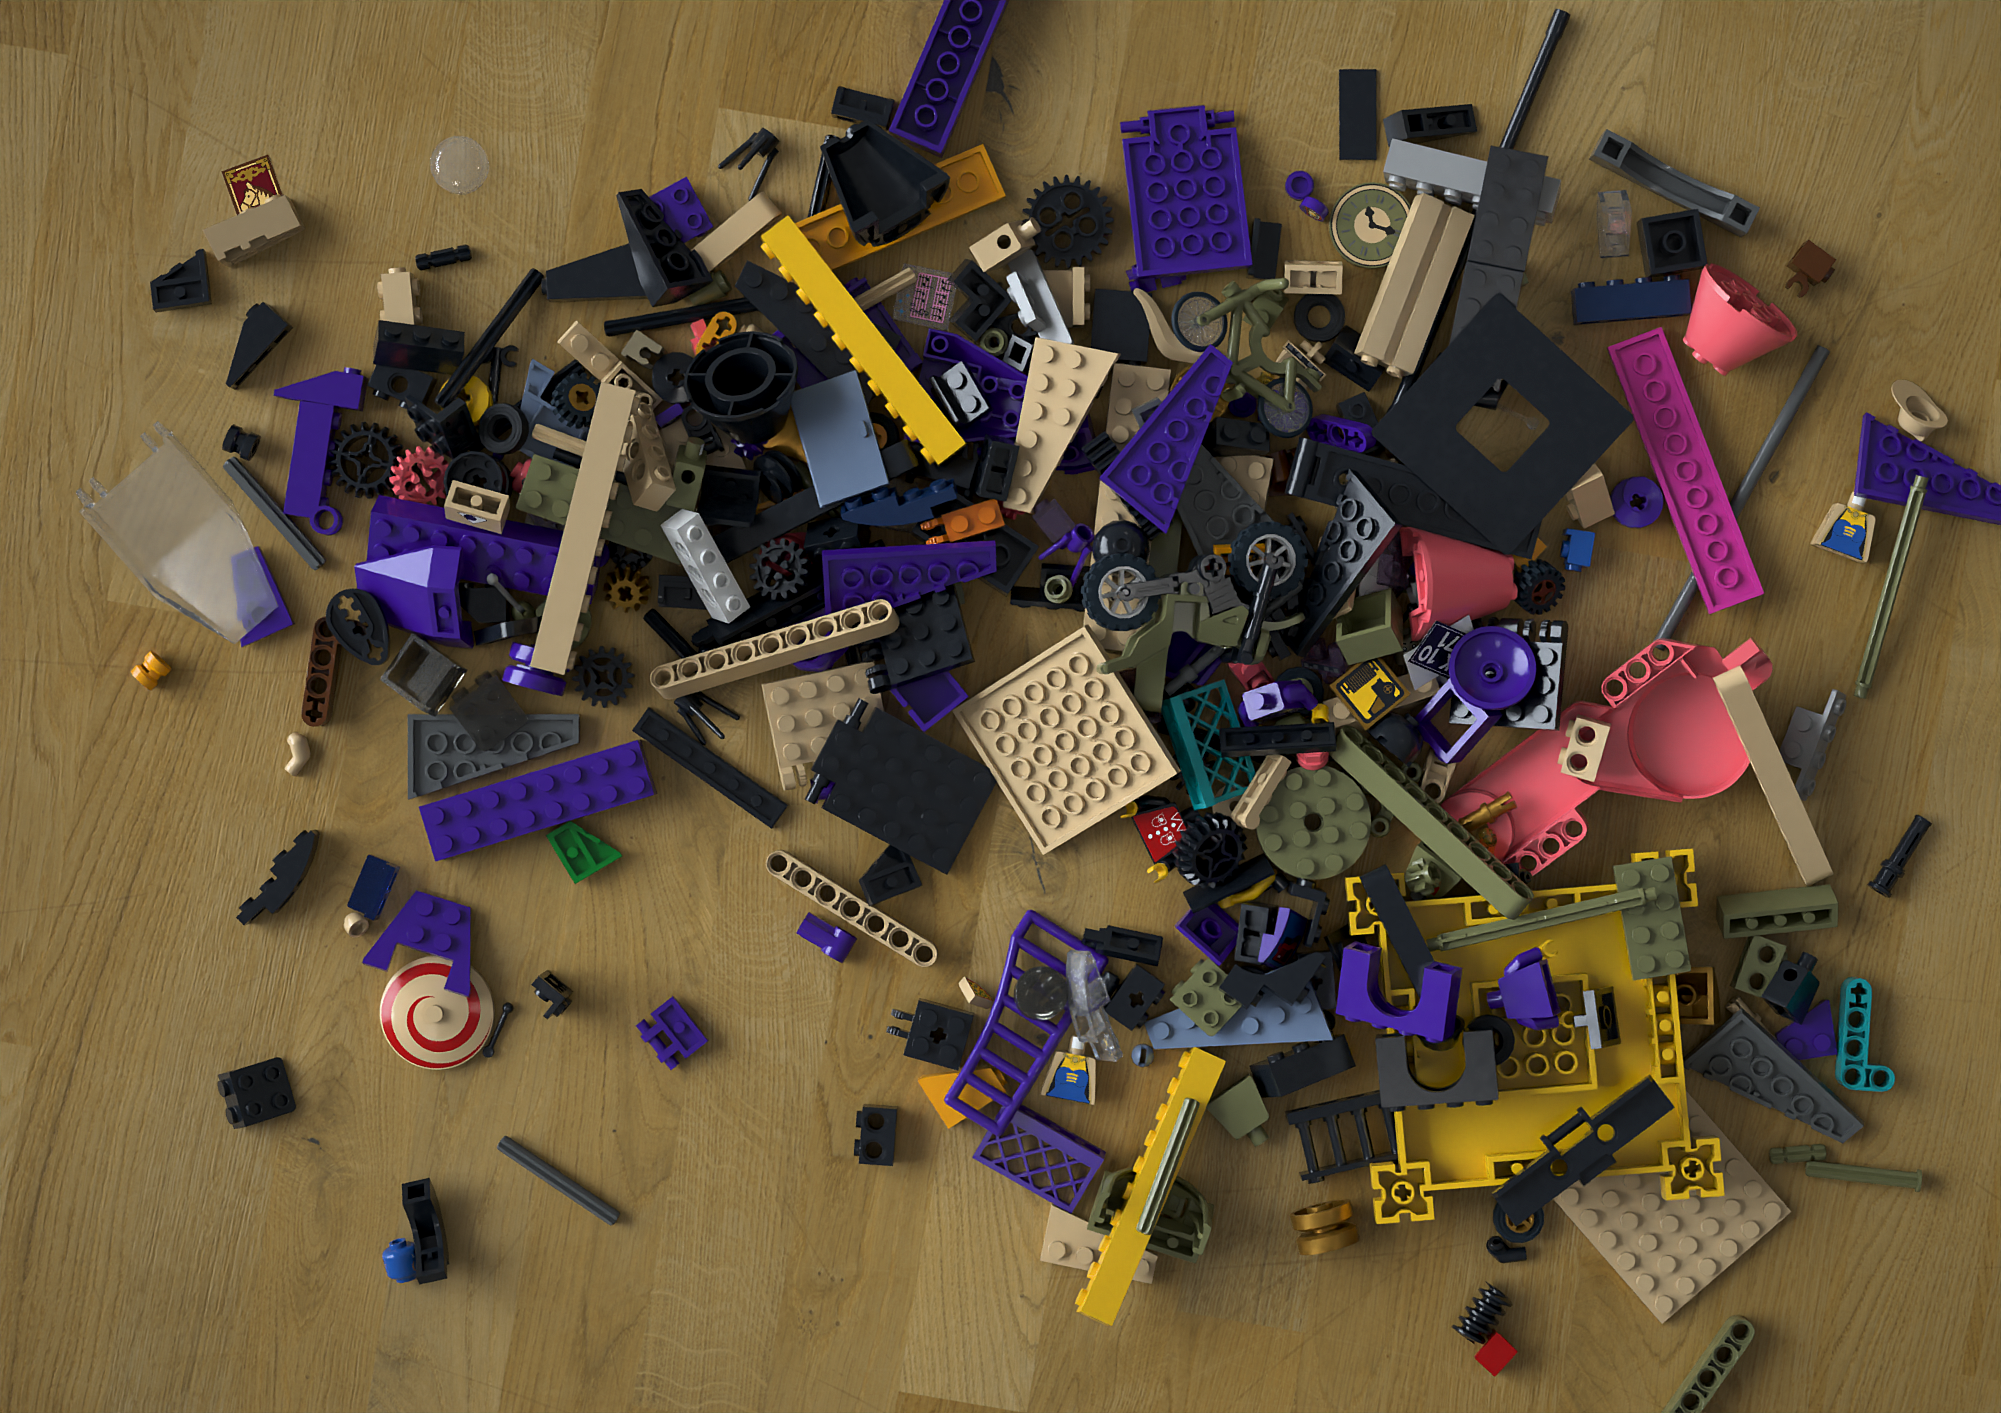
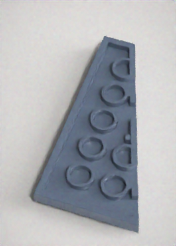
M1311 980L1306 986L1310 991L1302 1003L1299 1004L1295 1001L1292 1006L1263 986L1261 991L1265 994L1256 1007L1250 1005L1247 1010L1241 1007L1213 1037L1208 1036L1180 1009L1144 1023L1154 1049L1335 1040Z

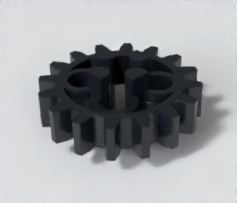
M785 538L781 539L780 544L776 540L771 539L769 548L762 544L760 546L762 550L761 555L753 554L757 562L749 564V567L755 570V573L749 576L750 579L758 581L754 588L762 591V596L768 599L772 596V599L777 602L780 601L781 596L787 601L791 600L792 592L799 596L801 594L799 587L801 585L804 587L809 585L804 581L805 576H812V573L806 570V567L812 564L810 560L804 559L807 552L802 548L799 549V544L793 541L789 544V541ZM788 553L791 554V558L789 561L785 559V556ZM770 559L771 562L795 574V578L791 581L790 578L766 566V562ZM772 579H775L776 584L771 587L770 582Z

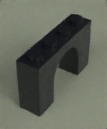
M1493 1026L1463 1029L1466 1066L1460 1078L1445 1087H1430L1415 1078L1408 1063L1406 1035L1400 1033L1377 1034L1375 1042L1381 1108L1388 1107V1111L1398 1112L1406 1110V1106L1417 1105L1419 1110L1435 1108V1104L1446 1103L1449 1108L1462 1107L1464 1102L1476 1101L1478 1106L1493 1104V1100L1499 1099Z

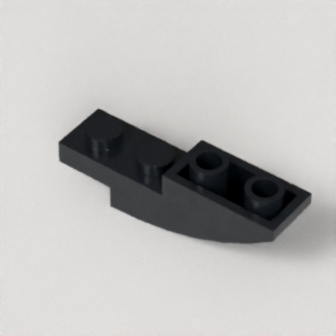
M304 830L293 840L296 845L289 852L284 849L272 860L275 865L270 871L277 879L274 880L272 877L259 888L262 893L255 900L250 897L239 907L242 912L236 918L243 925L250 924L266 908L272 914L278 913L295 894L313 862L320 836L317 830H311L309 833Z

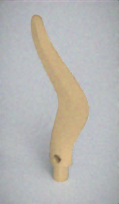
M1135 288L1133 294L1142 304L1158 350L1169 359L1194 364L1203 352L1192 351L1183 346L1172 333L1154 300L1143 290Z

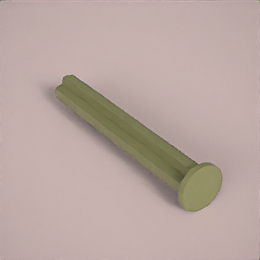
M1807 1161L1805 1165V1174L1809 1177L1914 1188L1915 1192H1920L1922 1185V1171L1920 1169H1917L1915 1173L1819 1161Z

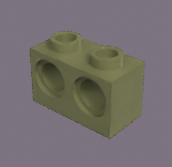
M1758 935L1748 936L1730 986L1762 998L1763 992L1784 960H1787L1788 953L1785 952L1787 946ZM1765 946H1769L1772 950V956L1768 961L1763 962L1759 956L1760 950ZM1755 973H1759L1762 976V983L1759 987L1752 988L1749 983L1750 977Z

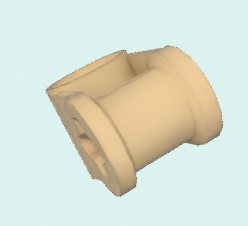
M1429 748L1418 786L1424 791L1429 783L1436 785L1439 792L1434 801L1437 803L1441 802L1446 795L1456 763L1446 764L1440 761L1435 756L1434 749ZM1434 762L1445 765V767L1435 764Z

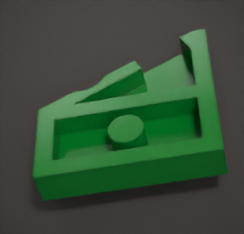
M572 821L546 835L574 884L622 857L619 851Z

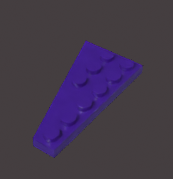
M1867 412L1863 415L1854 496L1906 506L1911 490L1910 486H1913L1916 475L1929 478L1922 510L2001 525V485L1996 482L1990 483L1979 477L1978 473L1970 468L1965 469L1957 465L1952 458L1919 440H1912L1898 432L1897 428L1880 423L1875 420V416Z

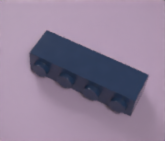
M1668 275L1663 277L1664 281L1652 282V277L1636 278L1635 283L1624 284L1623 279L1606 281L1607 286H1595V282L1578 283V288H1574L1571 291L1573 325L1688 316L1692 311L1689 279H1681V275Z

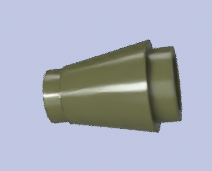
M721 270L716 273L714 271L710 273L713 279L711 284L689 295V299L694 306L727 296V292L732 290L729 280Z

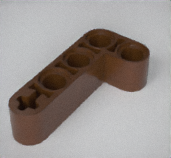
M326 616L319 618L313 628L301 711L303 721L312 727L324 726L331 720L342 645L334 635L326 637L323 633ZM347 619L348 621H355L363 629L364 636L367 634L365 630L369 627L367 623ZM326 649L331 654V661L324 666L319 662L318 656L321 651ZM319 678H323L327 682V689L322 694L318 693L314 686ZM312 698H325V702H319L318 704V701H312ZM318 707V711L323 713L322 718L316 719L314 716H311V711L316 710Z

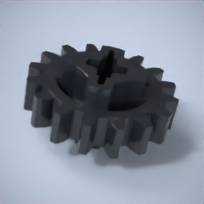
M600 646L599 653L597 654L593 649H589L590 657L587 658L581 655L579 658L583 664L581 666L574 665L573 667L576 671H579L578 676L572 677V680L579 681L580 683L575 688V691L584 692L582 696L583 701L592 698L591 706L594 707L601 701L603 708H608L610 700L614 705H618L619 700L617 697L621 696L626 699L628 695L625 689H633L634 687L628 682V679L635 677V674L628 673L627 670L632 666V662H623L626 656L624 653L615 656L616 648L613 647L606 653L605 647ZM599 658L612 659L606 665H598L594 662V660ZM619 668L622 671L621 685L617 681L616 672L619 670ZM586 670L591 675V682L588 687L585 681ZM596 670L601 672L608 670L609 674L607 677L613 686L606 682L599 683L600 676ZM605 688L613 692L609 696L596 695L597 692Z

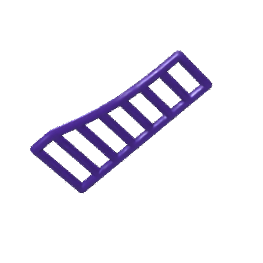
M1026 911L1011 935L998 992L987 1022L961 1072L946 1094L944 1102L994 1135L1001 1136L1109 962L1108 957L1096 953L1095 949L1085 946L1082 944V940L1036 911ZM1032 923L1094 961L1095 964L1087 977L1024 938ZM1019 948L1079 985L1080 988L1072 1001L1017 967L1016 961ZM1012 978H1015L1065 1010L1057 1025L1008 995ZM1004 1006L1050 1034L1042 1049L999 1023ZM993 1033L1035 1058L1027 1073L987 1049ZM980 1059H983L1021 1083L1012 1098L973 1074ZM966 1084H969L1005 1107L997 1122L958 1098Z

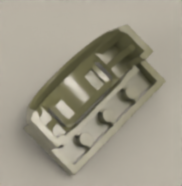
M1134 1167L1113 1173L1105 1170L1088 1220L1087 1230L1107 1236L1110 1235L1113 1225L1110 1224L1111 1218L1117 1208L1121 1210L1124 1199L1121 1198L1123 1190L1128 1182H1133L1136 1172L1133 1171ZM1176 1176L1161 1213L1173 1219L1159 1216L1146 1248L1196 1264L1199 1254L1203 1255L1212 1229L1214 1204L1208 1203L1203 1195L1188 1181ZM1187 1199L1188 1203L1184 1215L1180 1217L1185 1200Z

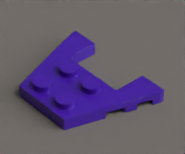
M416 890L364 957L362 963L363 965L388 972L397 945L453 961L444 990L469 998L471 994V907Z

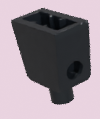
M1802 952L1797 964L1784 960L1761 996L1777 1015L1802 1025L1820 984L1818 979L1812 974L1818 961L1813 955Z

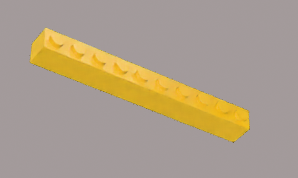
M789 215L761 235V239L764 242L760 246L770 260L775 257L782 266L778 270L788 283L793 280L800 288L796 293L804 304L808 305L811 302L817 310L813 315L823 328L829 326L835 335L831 338L842 351L846 348L853 357L849 361L859 374L864 371L871 379L867 382L868 386L876 396L882 394L888 403L884 406L894 419L899 416L906 424L902 429L913 442L917 439L924 447L920 452L931 465L935 462L939 467L965 447L966 443Z
M1196 1047L1191 1048L1189 1052L1184 1051L1178 1067L1182 1068L1178 1078H1172L1167 1089V1093L1170 1094L1166 1104H1161L1155 1119L1159 1120L1155 1131L1152 1129L1149 1131L1144 1145L1148 1146L1144 1157L1139 1156L1134 1165L1133 1171L1136 1172L1132 1183L1128 1182L1123 1190L1121 1198L1125 1200L1121 1210L1117 1208L1111 1218L1110 1224L1113 1225L1109 1236L1105 1235L1100 1243L1098 1251L1102 1252L1098 1263L1094 1261L1088 1271L1089 1284L1086 1289L1082 1288L1077 1296L1075 1304L1079 1305L1076 1312L1106 1326L1113 1325L1151 1237V1234L1145 1235L1138 1232L1136 1227L1184 1099L1192 1098L1198 1101L1200 1105L1158 1218L1226 1063L1225 1060Z

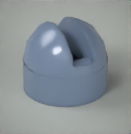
M1138 1044L1133 1048L1131 1058L1137 1066L1146 1067L1153 1062L1154 1052L1149 1045ZM1141 1049H1147L1145 1063L1139 1062Z

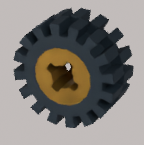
M574 373L570 377L567 376L557 385L551 396L554 397L551 401V406H556L553 410L554 415L560 414L561 417L558 420L561 423L564 420L568 421L566 426L570 428L574 424L575 429L591 425L601 383L599 382L596 385L594 383L596 378L591 376L587 379L586 373H582L580 376H578V373Z

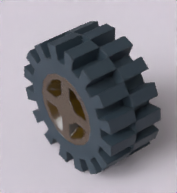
M1537 559L1536 562L1533 560L1528 561V567L1523 564L1521 566V573L1516 571L1514 575L1517 579L1513 580L1518 590L1517 598L1514 601L1532 615L1535 613L1542 615L1543 610L1549 612L1551 610L1549 606L1552 604L1555 607L1558 604L1555 600L1557 598L1562 599L1563 597L1560 591L1565 590V585L1563 584L1565 578L1561 572L1547 561Z

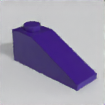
M344 367V372L333 371L275 389L274 396L295 401L301 400L334 405L338 408L363 412L368 378L361 375V370Z

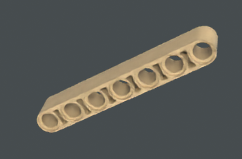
M784 850L774 851L767 857L766 868L770 874L916 965L928 967L936 961L938 949L932 941L874 905L869 907L866 900ZM781 855L786 858L787 867L785 870L777 871L773 868L772 859L774 856ZM801 870L808 871L811 875V883L807 886H801L796 881V875ZM825 885L832 886L835 889L836 896L831 901H825L821 898L820 890ZM853 900L859 904L860 912L858 915L850 916L845 912L844 905L847 901ZM880 916L884 920V928L880 931L872 930L868 925L870 917ZM896 931L907 933L909 941L906 945L898 946L893 942V934ZM921 946H928L933 951V957L928 961H922L917 956V949Z

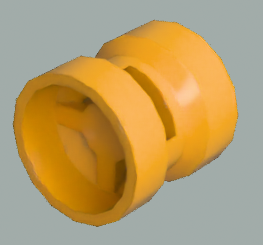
M150 651L145 656V661L141 665H136L131 670V673L143 686L152 691L158 685L160 677L166 676L172 669L159 655Z

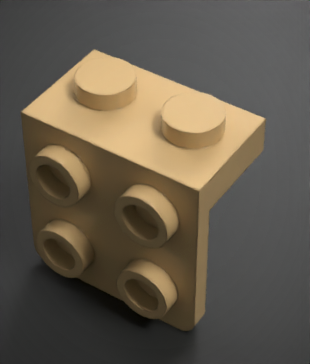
M1073 267V270H1043L1067 327L1084 328V320H1090V303H1084V292H1090V275L1084 274V267Z

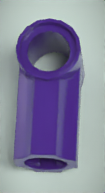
M808 912L796 932L804 939L822 948L821 951L840 963L844 962L857 941V938L838 926L833 927Z

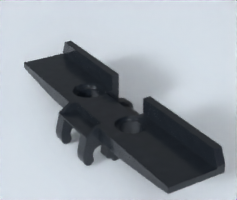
M1650 1074L1592 1117H1589L1586 1111L1579 1107L1576 1115L1548 1136L1543 1134L1539 1137L1548 1150L1491 1194L1513 1224L1518 1226L1579 1180L1583 1187H1585L1592 1179L1617 1163L1612 1154L1675 1107ZM1586 1122L1590 1130L1584 1134L1585 1136L1581 1140L1561 1152L1554 1147L1556 1143ZM1608 1124L1613 1128L1614 1134L1610 1140L1603 1141L1599 1139L1597 1131L1601 1125ZM1557 1159L1564 1160L1567 1165L1566 1172L1561 1176H1556L1551 1171V1164Z

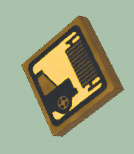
M1381 657L1357 663L1329 686L1365 731L1411 695Z

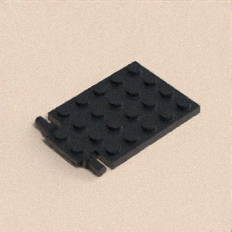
M858 698L850 715H846L843 722L837 719L811 768L815 772L812 778L814 782L805 800L815 805L823 788H827L830 781L834 782L821 807L822 809L947 875L997 782L992 775L990 768L877 707L874 708L862 732L858 729L862 723L860 719L869 703Z

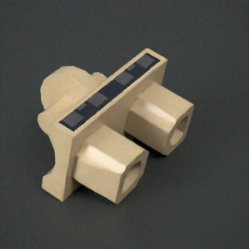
M1288 340L1282 347L1283 351L1276 362L1281 363L1284 359L1294 357L1304 369L1309 367L1317 371L1320 375V380L1318 381L1320 383L1326 374L1310 359L1313 358L1319 364L1326 359L1318 352L1323 344L1318 341L1313 347L1304 340L1299 346L1307 352L1305 356ZM1296 378V381L1306 390L1309 388L1300 378Z

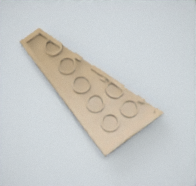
M1035 337L1015 441L1020 447L1007 501H1004L1003 504L1004 508L1028 513L1034 512L1050 483L1049 480L1055 469L1060 465L1069 444L1072 443L1090 411L1101 386L1106 382L1107 375L1114 363L1117 362L1120 356L1119 353Z

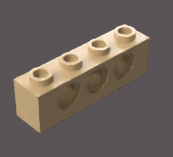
M641 402L637 416L631 415L629 426L634 428L630 444L624 443L621 454L627 455L623 470L633 505L657 512L674 493L676 487L652 407Z

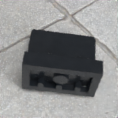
M410 394L405 397L408 405L407 413L415 423L416 428L414 431L422 442L428 441L432 444L440 455L443 456L445 454L453 460L480 442L467 404L459 397L438 414Z

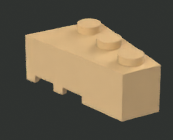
M277 194L266 199L265 204L248 208L237 216L204 229L203 232L217 260L228 267H232L305 230V227L291 199L286 195L281 196Z

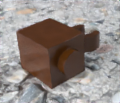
M1810 240L1805 241L1787 264V267L1796 274L1786 282L1785 288L1789 289L1793 283H1799L1801 291L1797 297H1803L1809 290L1808 282L1813 286L1821 281L1823 283L1827 282L1835 271L1832 265L1836 259Z

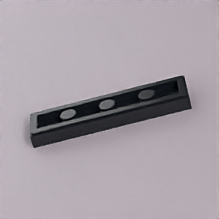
M1334 722L1219 728L1221 758L1335 752L1337 747Z

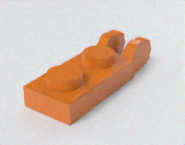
M995 499L941 515L940 518L920 524L921 529L926 531L944 525L947 533L946 535L929 538V540L925 541L926 544L953 543L1005 526L998 502Z

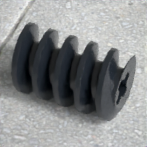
M1487 1281L1485 1282L1489 1286L1488 1290L1480 1287L1478 1289L1482 1299L1472 1297L1476 1307H1465L1469 1317L1459 1315L1458 1318L1463 1324L1462 1327L1457 1325L1451 1326L1473 1344L1475 1342L1485 1344L1486 1340L1482 1333L1488 1335L1493 1333L1488 1324L1496 1326L1499 1324L1495 1314L1505 1316L1506 1312L1502 1305L1508 1307L1513 1305L1504 1293Z

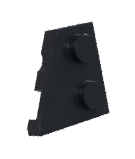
M199 249L195 252V256L183 264L178 263L167 274L160 275L150 282L152 305L156 313L212 304L207 256L204 249Z
M890 844L858 880L869 907L922 886L910 855Z

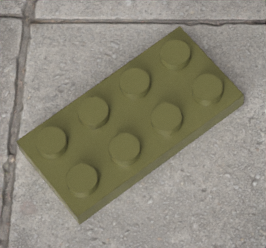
M1672 857L1613 866L1617 893L1638 888L1647 889L1654 887L1657 900L1646 902V905L1620 910L1632 980L1691 971Z

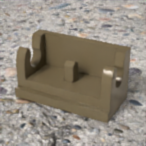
M636 330L621 354L630 362L634 360L647 369H653L654 366L646 359L651 358L649 352L654 353L660 358L668 352L662 346Z

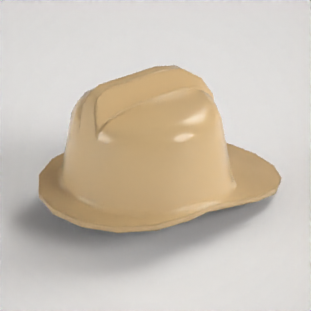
M1897 380L1892 384V395L1901 407L1898 416L1899 425L1916 439L1924 441L1936 428H1943L1947 425L1948 419L1944 412L1935 405L1927 393L1919 386L1907 380Z

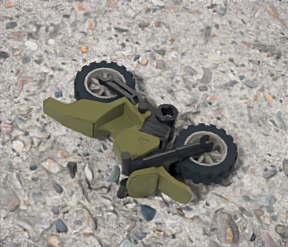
M1279 522L1251 524L1247 526L1248 528L1238 533L1237 539L1233 540L1230 546L1232 550L1231 554H1228V562L1231 565L1229 572L1234 576L1235 584L1243 589V596L1245 597L1243 603L1237 597L1230 577H1224L1227 566L1225 560L1219 555L1195 556L1190 561L1187 571L1164 574L1161 577L1155 576L1154 568L1148 565L1144 559L1132 554H1112L1102 557L1101 560L1091 565L1090 571L1083 578L1085 580L1084 586H1081V594H1083L1084 599L1082 600L1083 607L1087 609L1088 616L1103 628L1112 631L1138 630L1128 638L1122 656L1099 663L1096 668L1097 672L1107 675L1126 668L1137 667L1169 648L1172 634L1177 631L1186 632L1192 639L1198 642L1222 648H1231V651L1224 652L1220 656V661L1224 664L1240 663L1254 665L1260 663L1266 654L1271 640L1269 631L1287 628L1305 619L1303 612H1299L1277 621H1263L1269 601L1288 595L1290 591L1295 590L1299 586V581L1305 577L1304 568L1308 566V559H1305L1307 549L1301 543L1302 538L1298 533H1294L1291 527L1282 525ZM1265 539V553L1255 546L1257 542ZM1271 539L1281 545L1273 553H1271ZM1252 550L1256 554H1254L1252 561L1249 562V555ZM1283 551L1286 553V562H1284L1283 556H1278ZM1210 565V570L1205 572L1204 566ZM1281 566L1285 567L1283 574L1278 577V568ZM1118 571V584H1115L1108 578L1110 574ZM1124 571L1131 573L1135 578L1129 583H1124ZM1104 582L1112 588L1111 592L1102 594ZM1104 598L1113 601L1110 610L1105 606ZM1134 598L1139 599L1138 605L1132 610L1128 601ZM1120 601H1122L1126 609V614L1115 613Z

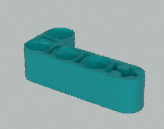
M1854 976L1848 977L1842 982L1840 988L1835 1079L1841 1086L1851 1090L1888 1091L1895 1083L1893 1071L1881 1064L1868 1063L1872 987L1865 979ZM1861 987V993L1858 992L1856 995L1851 993V988ZM1849 1002L1861 1003V1007L1849 1005ZM1857 1011L1860 1014V1022L1855 1026H1851L1848 1021L1849 1015ZM1851 1040H1856L1859 1046L1856 1053L1849 1055L1846 1049L1847 1044ZM1854 1068L1857 1073L1856 1079L1851 1083H1847L1845 1081V1073L1847 1070ZM1879 1070H1883L1885 1080L1880 1085H1875L1873 1081L1874 1074Z

